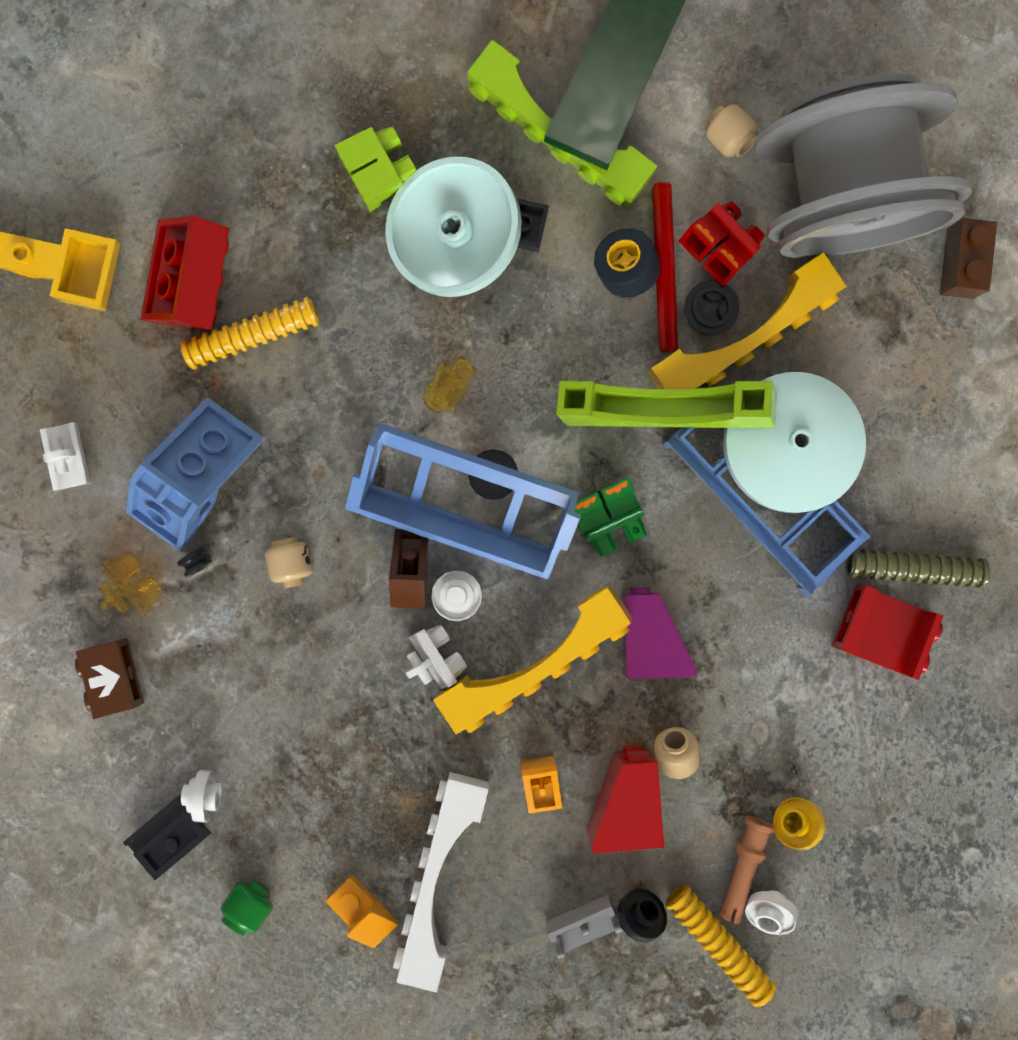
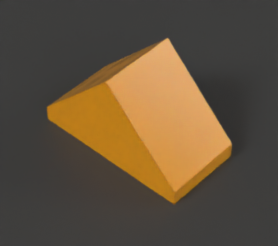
M554 755L521 760V772L529 814L561 809L562 802Z

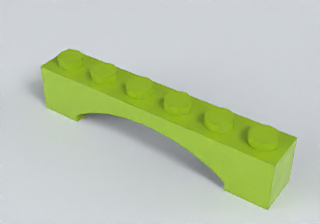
M491 40L467 72V82L472 95L482 102L488 100L497 107V113L504 120L510 123L514 120L522 126L525 135L533 142H543L551 149V154L563 164L569 162L577 168L579 176L591 185L596 183L606 191L605 195L613 203L619 206L623 203L626 207L630 208L652 179L658 166L631 145L627 150H616L608 170H605L545 143L544 137L552 119L542 111L524 87L519 77L520 60L494 40Z
M559 381L556 415L567 426L775 429L777 392L773 381H735V384L697 389H640L597 384L594 381Z

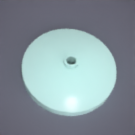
M455 156L438 159L419 168L396 192L386 219L385 235L388 251L399 272L419 289L443 297L468 295L492 283L511 262L521 235V211L518 200L510 185L490 165L468 157Z
M786 372L762 380L773 381L777 392L775 429L725 428L723 438L724 456L732 478L738 487L752 500L766 508L779 512H808L833 503L852 486L859 475L865 458V428L856 405L840 387L818 375L805 372ZM795 437L802 438L803 443L800 447L796 445Z

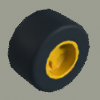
M634 228L619 229L609 233L600 242L595 251L594 265L603 285L612 294L622 298L636 297L645 293L655 284L660 274L661 262L652 240L644 232Z

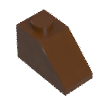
M395 529L389 574L390 607L425 609L429 538L403 529Z

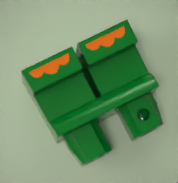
M629 477L577 501L574 512L581 514L577 526L585 541L591 542L600 557L617 550L610 532L622 527L629 543L646 536L644 523L641 519L645 514L637 501ZM603 504H604V506H605V508H606V510H607V512H608V514H609V516H610V519H609V517H608V515H607V513H606V511H605V509H604V507H603Z

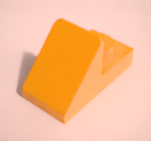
M352 874L325 901L349 926L346 935L371 948H375L399 924Z

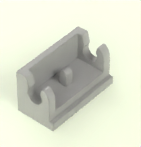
M608 894L546 921L547 935L550 942H553L558 959L565 957V952L613 931L616 934L623 931Z

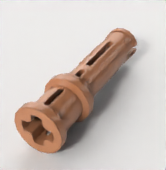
M749 815L745 816L744 819L746 827L741 843L736 844L735 850L738 859L722 910L719 913V916L728 922L731 921L732 917L735 924L741 923V916L758 863H762L765 860L766 853L764 849L769 834L775 830V826L772 823Z

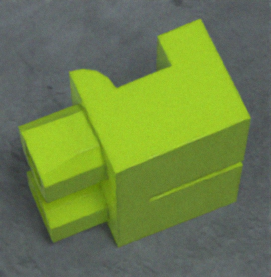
M393 126L376 133L370 127L334 145L369 212L381 206L382 201L396 194L398 189L403 186V183L417 171L408 155L391 163L387 154L402 147Z

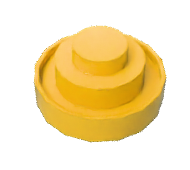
M800 797L789 798L783 801L776 809L773 818L774 831L777 838L785 846L797 850H808L816 846L822 839L825 831V818L821 809L814 802Z

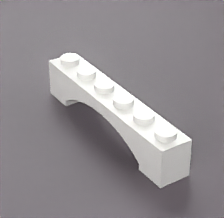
M449 772L447 782L440 780L435 801L442 803L439 815H431L427 834L432 835L433 839L430 848L423 847L418 867L425 869L422 882L417 880L414 882L410 898L411 902L416 903L413 915L406 914L401 935L408 937L405 948L398 947L393 965L394 969L399 970L396 983L437 993L446 959L447 946L440 945L435 927V885L443 862L457 838L473 821L481 822L489 790L488 781Z

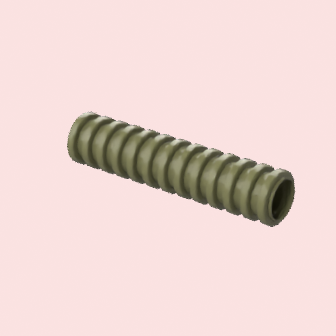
M857 548L846 560V571L850 578H856L859 575L860 579L870 577L871 580H878L880 577L882 581L891 579L894 582H899L901 579L902 582L906 583L912 580L913 583L918 584L921 582L931 584L933 582L935 585H942L944 583L945 586H952L954 584L957 587L965 585L969 588L976 586L983 589L988 584L991 573L990 565L985 558L977 560L973 557L966 559L961 556L955 558L954 556L944 557L943 555H936L934 557L933 554L923 556L922 553L912 555L910 552H905L902 555L898 551H894L892 554L890 551L885 550L881 554L879 550H873L870 553L869 549H862L860 552Z

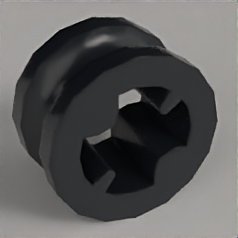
M204 547L189 553L177 562L179 567L185 568V578L196 574L213 562L211 558L205 557L206 549Z

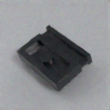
M179 795L123 843L131 848L134 852V857L150 876L156 880L207 838L211 832L204 823L192 820L191 813L187 812L186 806L181 805V796Z

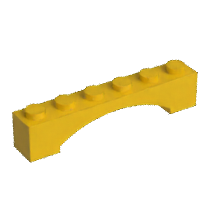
M823 252L787 278L790 286L784 299L773 315L757 331L730 346L707 353L683 354L679 349L652 367L647 374L658 389H696L705 382L711 387L727 376L724 369L733 363L739 368L753 359L755 355L752 350L761 344L767 349L784 338L780 332L789 325L796 330L812 319L809 314L810 311L818 306L824 311L839 301L840 298L837 293L847 286Z
M606 584L580 601L578 608L581 611V615L573 629L554 650L538 662L513 674L494 679L471 680L468 675H465L451 687L440 691L433 701L454 733L457 735L465 729L468 733L473 732L486 722L484 717L494 711L496 715L503 713L514 704L513 698L521 693L525 697L533 694L542 687L540 681L552 675L555 679L563 675L571 668L569 663L579 656L582 660H586L600 650L598 644L609 637L613 642L630 631L628 625L632 623L633 617L611 584Z

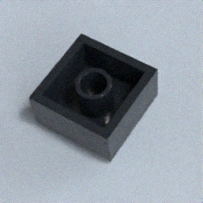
M517 198L522 219L521 235L517 248L539 253L549 205Z

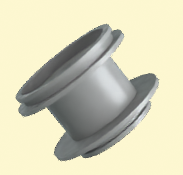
M889 73L864 76L835 83L813 91L787 106L782 112L781 118L762 130L754 141L755 153L759 158L770 162L794 163L801 206L780 215L767 227L769 239L780 242V253L791 258H816L823 252L827 257L856 253L918 238L945 228L961 219L965 214L962 202L968 199L972 193L971 183L967 179L960 177H929L922 132L941 123L956 110L958 106L956 92L945 85L920 83L917 77L909 74Z

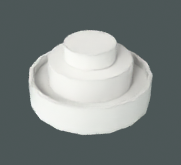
M454 570L445 573L437 579L432 588L431 599L435 610L440 616L451 621H462L476 613L481 604L482 591L480 584L474 576L465 571Z
M213 770L198 771L196 777L190 780L189 785L185 784L182 788L181 805L186 806L187 812L191 813L194 822L207 823L211 818L212 812L218 811L220 807L222 786L221 783H216Z
M774 890L753 893L750 895L745 909L746 917L751 924L768 934H789L794 931L798 919V911L795 905L782 893Z

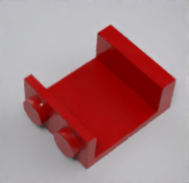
M856 584L831 647L919 680L921 674H924L929 667V653L933 642H936L942 634L943 624L941 622L944 616L882 594L879 590L870 586Z

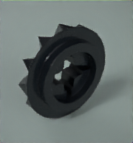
M708 280L697 284L689 292L685 301L684 313L689 325L693 326L700 334L715 336L727 331L735 323L739 314V301L736 293L727 284L722 287L716 280ZM708 300L709 303L718 302L719 300L723 301L716 310L718 316L715 317L711 313L701 317L700 314L703 313L706 307L704 301Z

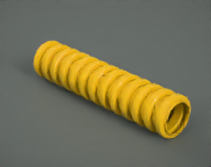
M306 296L303 297L302 302L298 300L293 301L291 306L287 303L283 304V309L279 310L278 307H275L271 313L267 310L264 311L263 316L253 315L252 320L244 318L240 324L237 321L233 322L232 327L222 326L221 331L213 329L212 334L204 332L201 338L193 336L190 342L186 339L182 340L180 345L182 355L187 365L195 370L198 368V364L206 366L210 360L213 363L217 362L218 357L228 358L229 353L237 355L238 350L248 351L249 346L257 348L260 342L265 345L268 344L269 339L273 341L278 340L280 335L284 338L288 337V332L292 331L296 334L298 329L303 328V330H307L309 328L308 325L311 324L316 327L319 325V317L312 300Z
M688 885L679 886L672 891L666 900L665 905L667 909L673 910L672 913L675 918H680L679 921L682 926H687L686 929L689 934H694V939L697 942H701V947L704 950H708V955L711 958H715V963L722 967V971L729 975L730 980L736 983L737 988L743 991L744 996L750 999L754 1007L763 1006L768 1003L775 994V983L769 981L768 975L762 973L761 967L755 965L754 959L748 957V953L745 949H741L739 942L733 941L734 937L732 934L726 933L727 929L724 925H719L720 922L717 917H712V912L709 909H705V904L702 901H698V896L695 893H691V888Z

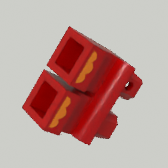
M729 201L722 206L717 203L706 215L692 223L678 240L699 263L719 246L702 266L722 287L760 250L761 246L759 244L765 237V234L757 226L750 225L745 230L737 222L742 214L741 209L733 201Z

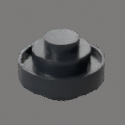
M491 449L477 455L479 458L518 471L517 464L513 458L504 451ZM468 474L471 487L476 494L484 499H502L513 491L512 489Z
M642 888L631 890L620 900L617 907V918L620 926L626 935L633 940L642 943L650 942L658 938L665 931L668 923L665 906L659 897L650 890Z

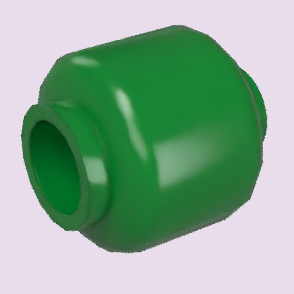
M253 880L251 885L246 882L237 883L221 904V912L223 914L221 921L241 936H244L246 932H257L273 909V904L267 897L271 891L256 880Z

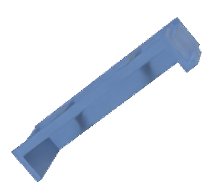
M680 427L662 444L665 449L672 448L785 568L799 583L796 588L805 597L812 594L815 589L836 571V568L871 537L836 500L823 508L806 512L791 528L778 538L720 476L728 469L725 456L712 467L684 438L695 427ZM826 511L850 537L811 573L787 546Z
M382 423L379 424L367 446L361 474L354 473L345 506L346 510L547 580L560 549L568 550L581 514L574 512L579 496L577 491ZM383 445L422 458L411 498L373 485ZM432 462L515 490L502 529L422 502ZM525 494L564 507L550 546L511 533Z

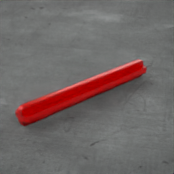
M669 182L655 183L652 188L654 245L661 262L660 274L656 280L659 351L667 353L678 349L672 185Z

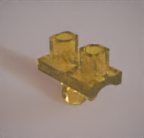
M460 356L451 366L444 361L437 368L430 385L424 391L423 401L425 406L436 413L445 412L448 409L453 412L462 402L471 385L469 384V379L475 374L477 369L463 356Z
M129 552L118 557L113 562L108 558L100 564L104 575L117 587L114 590L105 582L98 588L106 597L100 604L104 611L115 606L122 614L125 613L130 606L122 599L124 596L144 616L152 610V603L161 594L163 589L151 576L147 577L137 587L132 584L128 578L137 572L141 565Z

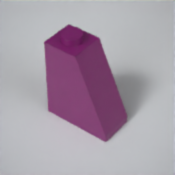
M649 586L630 587V593H621L622 602L633 617L632 623L628 625L630 631L623 636V667L625 677L627 679L697 677V669L660 594L651 592Z

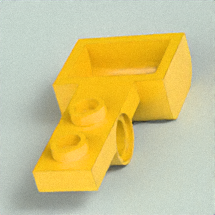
M67 228L64 229L61 245L0 232V269L34 279L44 278L53 280L50 296L56 300L106 311L121 243L116 239Z

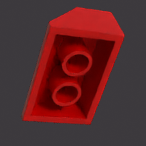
M194 215L158 219L140 320L192 330H212V325L217 317L216 302L218 291L223 283L222 268L224 257L229 249L228 227Z

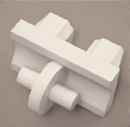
M71 422L56 427L40 429L45 452L43 459L48 465L53 491L90 484L78 424Z
M442 625L426 631L425 629L420 630L408 637L416 650L407 655L408 660L413 666L406 672L409 679L419 675L424 685H426L434 678L440 689L449 688L457 683L455 678L467 668V665L458 652L453 653L446 659H443L437 648L450 640Z

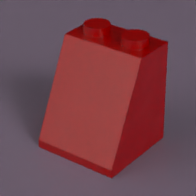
M641 744L623 746V751L614 752L587 827V834L593 854L664 848L658 762L649 748L644 749Z

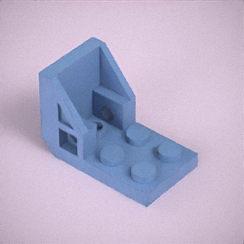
M207 397L139 465L129 482L126 513L182 552L190 544L214 506L221 486L261 445L263 437Z

